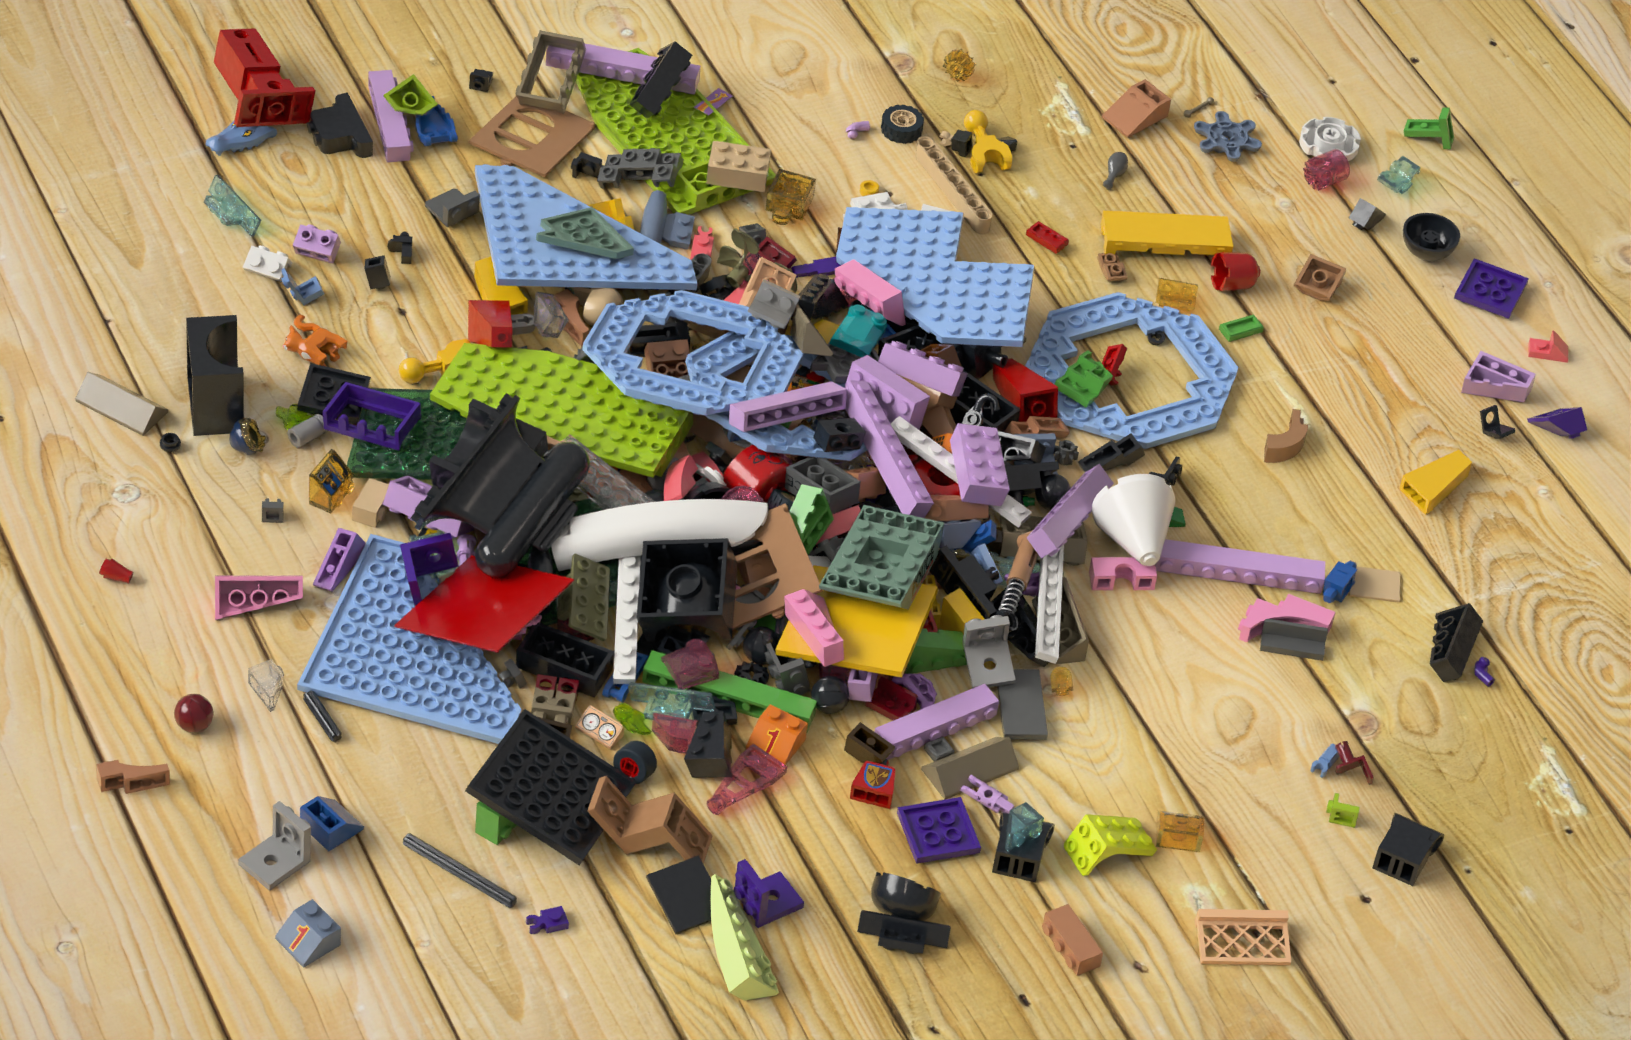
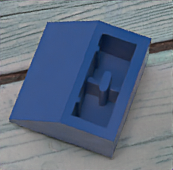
M317 796L300 807V818L310 824L311 836L328 852L364 830V826L335 799Z

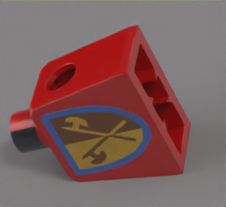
M887 759L882 763L865 761L852 782L850 799L891 809L895 768L888 766L889 761Z

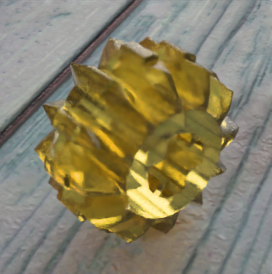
M962 49L952 50L944 59L943 67L946 68L945 73H949L950 79L955 78L957 82L967 80L975 71L976 64L972 62L974 57H969L968 52L964 53Z

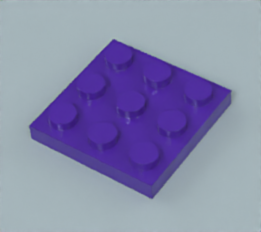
M1474 258L1455 293L1454 299L1509 319L1527 286L1529 278Z
M961 797L897 808L898 818L916 864L980 853V843Z

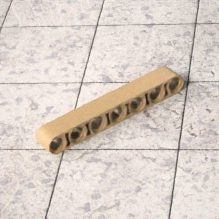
M920 137L917 141L916 159L959 212H963L964 219L978 234L988 233L992 220L990 209L936 142L930 137Z

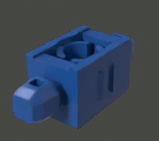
M1351 560L1345 564L1340 561L1337 562L1324 582L1322 595L1325 602L1332 603L1335 600L1342 602L1355 584L1356 562Z

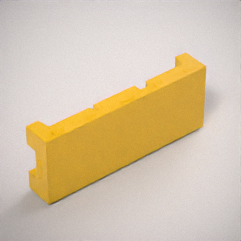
M1103 210L1100 228L1105 240V255L1108 253L1115 255L1117 250L1147 252L1149 248H1151V253L1184 255L1185 250H1190L1191 254L1205 255L1233 251L1228 216Z

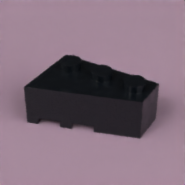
M723 711L703 712L684 757L692 778L732 777L731 728Z

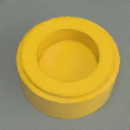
M872 180L863 181L860 184L859 192L862 196L878 194L879 185Z

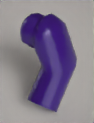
M1480 657L1479 661L1475 663L1474 674L1487 687H1490L1495 681L1488 673L1490 661L1486 657Z

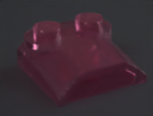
M692 639L686 643L685 648L661 657V661L664 662L677 684L678 690L719 679L716 659L707 644L700 639Z

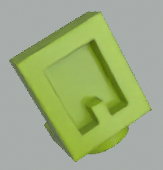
M1335 793L1333 800H1329L1326 813H1330L1329 822L1355 828L1360 807L1339 803V793Z

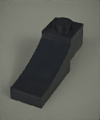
M1130 433L1116 443L1113 440L1109 441L1078 461V464L1084 473L1098 464L1101 465L1104 471L1124 464L1129 466L1143 457L1145 453L1142 446Z

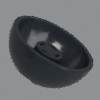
M1419 213L1405 221L1403 239L1406 247L1414 256L1426 261H1437L1446 258L1456 249L1460 241V231L1451 220L1434 213Z

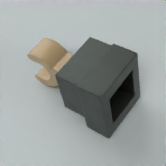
M957 130L953 136L947 131H942L939 136L944 138L940 145H952V150L959 152V156L966 157L973 148L972 132Z

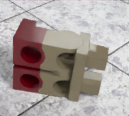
M537 674L531 713L537 717L571 725L578 697L579 680L560 678L556 693L557 677ZM542 682H549L552 687L540 686ZM570 685L573 687V691L562 689V687Z

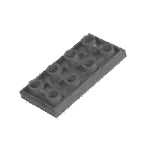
M1013 669L1016 679L1015 683L997 686L1003 737H1010L1012 740H1047L1048 732L1039 669Z

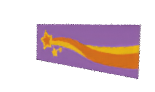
M718 88L706 99L717 109L733 97V95ZM701 101L694 107L707 115L714 112L704 101Z

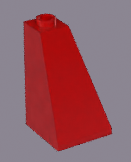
M468 300V340L470 342L489 347L512 348V319L509 300Z
M1009 358L1003 368L993 364V381L1001 396L1021 409L1018 422H1027L1030 416L1057 418L1058 387L1013 358Z

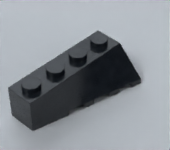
M676 41L658 51L659 57L651 64L653 69L643 78L645 84H641L629 104L645 118L653 115L656 116L661 111L662 107L660 105L670 97L672 93L670 91L671 88L679 83L681 80L680 74L691 64L689 60L693 55Z
M824 274L814 275L798 294L800 299L797 304L813 324L821 321L822 317L831 316V312L838 313L841 307L846 309L849 305L835 281L829 279Z
M998 431L1004 461H1016L1027 464L1041 463L1046 447L1039 441Z
M1007 587L991 601L997 611L1001 606ZM1022 595L1018 602V607H1016V612H1014L1018 621V627L1016 630L1008 633L1007 640L1014 644L1030 660L1045 667L1049 663L1048 661L1035 658L1037 617Z
M1470 603L1438 612L1435 615L1437 623L1434 624L1436 635L1433 636L1432 640L1435 645L1431 649L1430 666L1443 682L1457 680L1462 676L1480 632L1483 620Z

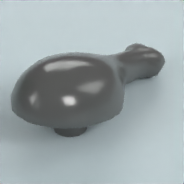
M1115 152L1109 157V175L1107 180L1103 182V186L1107 190L1113 188V182L1116 177L1122 176L1128 168V157L1125 153Z

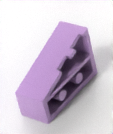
M1480 351L1464 378L1461 393L1525 402L1532 390L1536 374Z

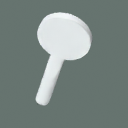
M696 464L698 470L695 473L709 479L711 482H717L726 486L723 476L717 470H713L708 466L703 468Z

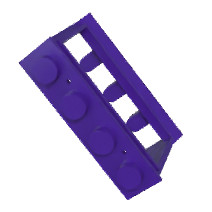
M348 382L342 385L323 410L325 430L395 450H400L403 440L417 421L421 420V403ZM347 404L398 417L403 419V421L395 430L394 437L387 435L386 427L383 425H379L376 431L368 429L365 420H360L357 426L349 424L348 416L342 414L338 420L335 419Z

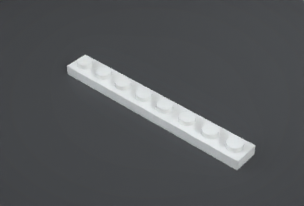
M897 417L891 423L902 444L958 483L953 454L902 417ZM1008 494L1002 506L989 505V507L1018 528L1030 518L1032 513Z
M1064 545L1059 547L1060 550L1050 557L1048 554L1040 558L1035 658L1056 664L1059 658Z
M641 556L619 558L614 684H636L638 620L636 616Z

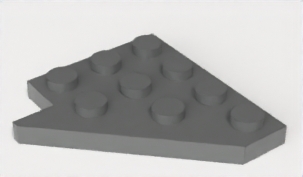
M828 343L833 355H818L811 363L810 370L827 371L834 383H846L852 362L862 357ZM873 349L869 356L878 362L880 357L875 349Z

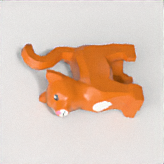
M298 315L294 319V325L298 330L313 331V333L306 339H303L291 325L289 327L290 333L286 336L285 343L283 344L285 350L297 352L303 359L321 366H326L324 361L327 359V355L325 353L330 355L332 362L340 359L338 349H346L347 340L314 323H302L305 318L304 315Z

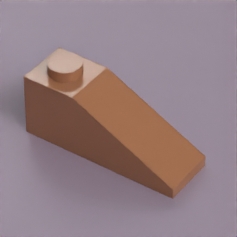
M930 495L934 504L925 516V519L934 521L988 518L989 505L962 502L961 496Z

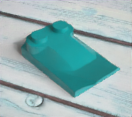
M862 305L851 306L829 344L859 357L869 356L885 333L887 320L882 314L870 311Z

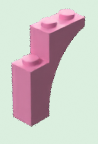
M1291 594L1287 595L1285 601L1281 600L1278 606L1257 598L1254 605H1249L1246 612L1247 618H1242L1238 630L1241 631L1239 640L1248 642L1252 638L1261 635L1265 619L1328 628L1329 633L1335 612Z

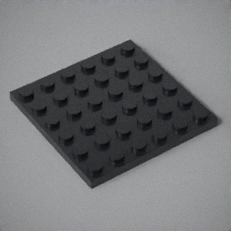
M524 709L467 786L465 792L580 866L604 831L587 811L599 778L607 776L626 798L637 781Z

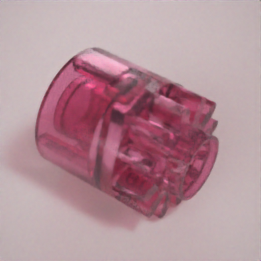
M1338 149L1330 150L1304 162L1306 166L1303 168L1304 177L1308 185H1312V188L1318 191L1346 180L1350 174L1348 160Z

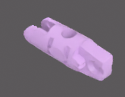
M970 775L968 780L979 788L978 791L975 792L965 785L960 789L961 792L996 813L1001 811L1012 814L1015 810V806L1007 801L1008 797L973 775Z

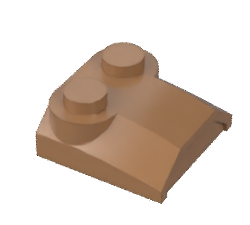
M1310 254L1294 283V287L1302 294L1314 299L1329 301L1336 289L1342 284L1346 268Z

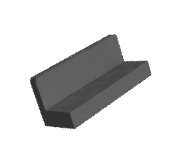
M1265 619L1261 633L1260 651L1323 661L1328 628Z

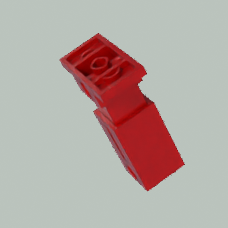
M256 28L220 30L214 64L238 100L234 120L236 127L307 124L310 121V113L316 93L314 87H294L290 79H282L279 74L280 64Z

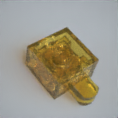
M779 169L767 192L765 210L773 213L772 221L778 225H786L791 217L803 220L814 198L816 179Z

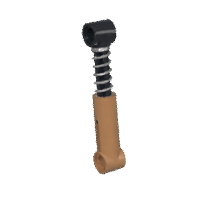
M1032 531L1019 535L1017 538L1018 551L1006 581L1007 590L996 615H1001L1002 617L1008 616L1010 622L1009 632L1016 630L1018 627V621L1014 612H1016L1022 592L1028 586L1038 557V553L1027 539V536Z

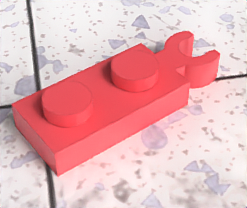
M702 226L698 227L697 235H694L690 260L700 253L711 257L714 237H712L713 229L709 227L708 232H703Z

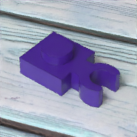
M562 906L540 910V916L529 915L526 917V925L535 924L530 926V934H537L541 929H545L546 933L569 929V922Z

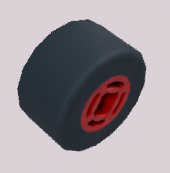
M630 741L616 752L613 758V765L637 781L636 784H640L655 772L657 759L655 753L647 744L641 741Z

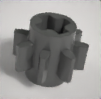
M1069 440L1060 441L1059 446L1054 448V459L1061 465H1072L1073 460H1078V446H1075Z

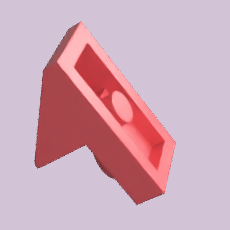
M1553 330L1550 341L1529 339L1528 357L1568 363V345Z

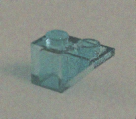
M1027 802L1009 811L1005 838V849L1007 851L1021 846L1032 838L1038 837L1042 832L1044 817Z

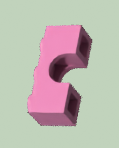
M1134 557L1091 558L1089 576L1092 590H1113L1114 582L1117 578L1129 580L1133 585V590L1155 589L1157 580L1155 565H1142Z

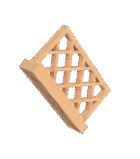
M1198 909L1195 927L1198 931L1200 963L1291 965L1287 925L1289 919L1288 910ZM1203 928H1212L1217 934L1210 939L1204 934ZM1228 928H1233L1239 933L1234 940L1225 933ZM1249 929H1256L1261 935L1255 940L1247 931ZM1272 929H1282L1283 936L1277 940L1269 932ZM1220 936L1229 943L1224 949L1214 942ZM1242 936L1251 943L1246 950L1237 943ZM1264 937L1274 944L1269 950L1259 943ZM1211 946L1219 954L1216 957H1206L1205 950ZM1233 946L1241 955L1239 957H1231L1227 951ZM1256 947L1264 955L1260 958H1255L1249 951ZM1278 947L1284 952L1285 958H1276L1271 952Z

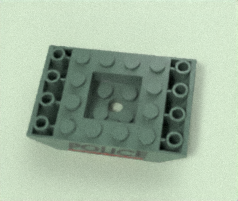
M864 505L819 584V589L909 610L938 555L944 522Z

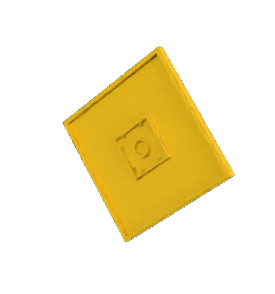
M813 565L819 583H821L828 567ZM922 584L909 610L825 590L816 594L824 598L834 629L843 640L844 660L832 665L902 678L937 595L938 587ZM788 621L776 647V655L796 659L802 658V660L821 663L792 623Z

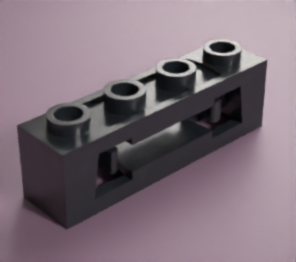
M686 322L666 323L665 325H642L630 345L633 346L632 352H630L631 355L645 357L644 350L647 343L688 339L690 350L691 338Z

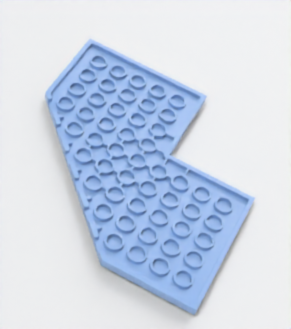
M846 207L836 255L838 264L843 265L854 259L902 292L904 315L911 320L915 319L919 322V326L928 333L932 332L941 343L1023 347L1034 265L956 261L964 219L963 212Z

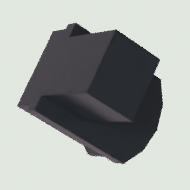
M406 231L402 232L400 236L393 235V239H390L387 244L390 252L402 253L401 264H411L413 236H409V233Z

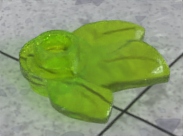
M292 404L289 408L277 406L275 410L276 416L283 420L286 430L313 416L307 415L306 412L298 411V404Z
M619 703L618 706L614 707L613 713L615 718L620 721L625 729L641 735L651 733V730L643 722L647 715L633 709L626 703Z

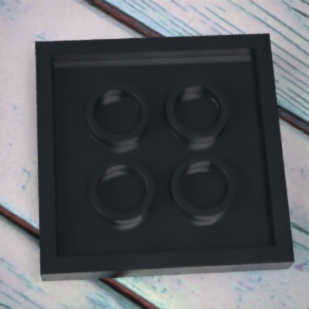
M310 363L297 410L323 416V410L345 382L369 388L371 377ZM347 404L336 419L338 420L342 414L348 416L350 423L358 424L362 407Z

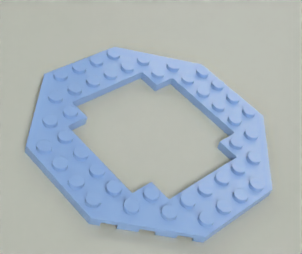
M684 290L675 291L674 295L666 296L664 293L652 295L649 297V300L641 301L640 298L625 300L622 305H616L615 303L606 304L583 342L582 349L624 395L705 416L730 411V404L786 392L803 358V353L800 349L796 350L792 346L793 342L785 334L781 335L778 332V328L771 326L770 322L754 318L748 312V306ZM670 316L676 317L679 320L696 322L699 325L712 326L718 330H728L738 335H746L743 345L754 350H760L743 383L723 378L718 388L640 369L643 358L626 354L644 321L655 325H665Z
M1120 292L1049 311L1047 320L1025 367L1054 384L1057 379L1065 375L1069 367L1064 360L1077 356L1078 350L1072 343L1073 341L1136 323L1146 336L1149 333L1155 334L1159 330L1164 331L1199 378L1186 384V390L1192 396L1191 398L1126 416L1117 403L1099 408L1093 401L1086 408L1058 391L1057 417L1061 418L1066 426L1116 441L1132 433L1143 449L1215 429L1239 367L1198 315H1184L1179 313L1180 310L1168 306L1163 308L1152 305L1153 302L1140 298L1133 300Z
M729 331L687 355L685 362L690 381L718 388L723 378L753 362L760 350H754L743 345L746 335H738L735 332ZM786 335L793 342L792 346L796 350L799 349L792 336ZM803 353L801 365L810 369L811 363L818 355ZM814 371L817 375L832 381L827 371ZM836 383V384H838V385L842 386L843 388H845V384H846V383H842V384ZM729 411L706 415L708 419L714 420L725 429L734 432L740 438L747 440L765 452L851 461L867 451L865 444L862 443L861 449L824 452L813 438L815 431L803 424L791 431L777 424L743 432L729 424Z

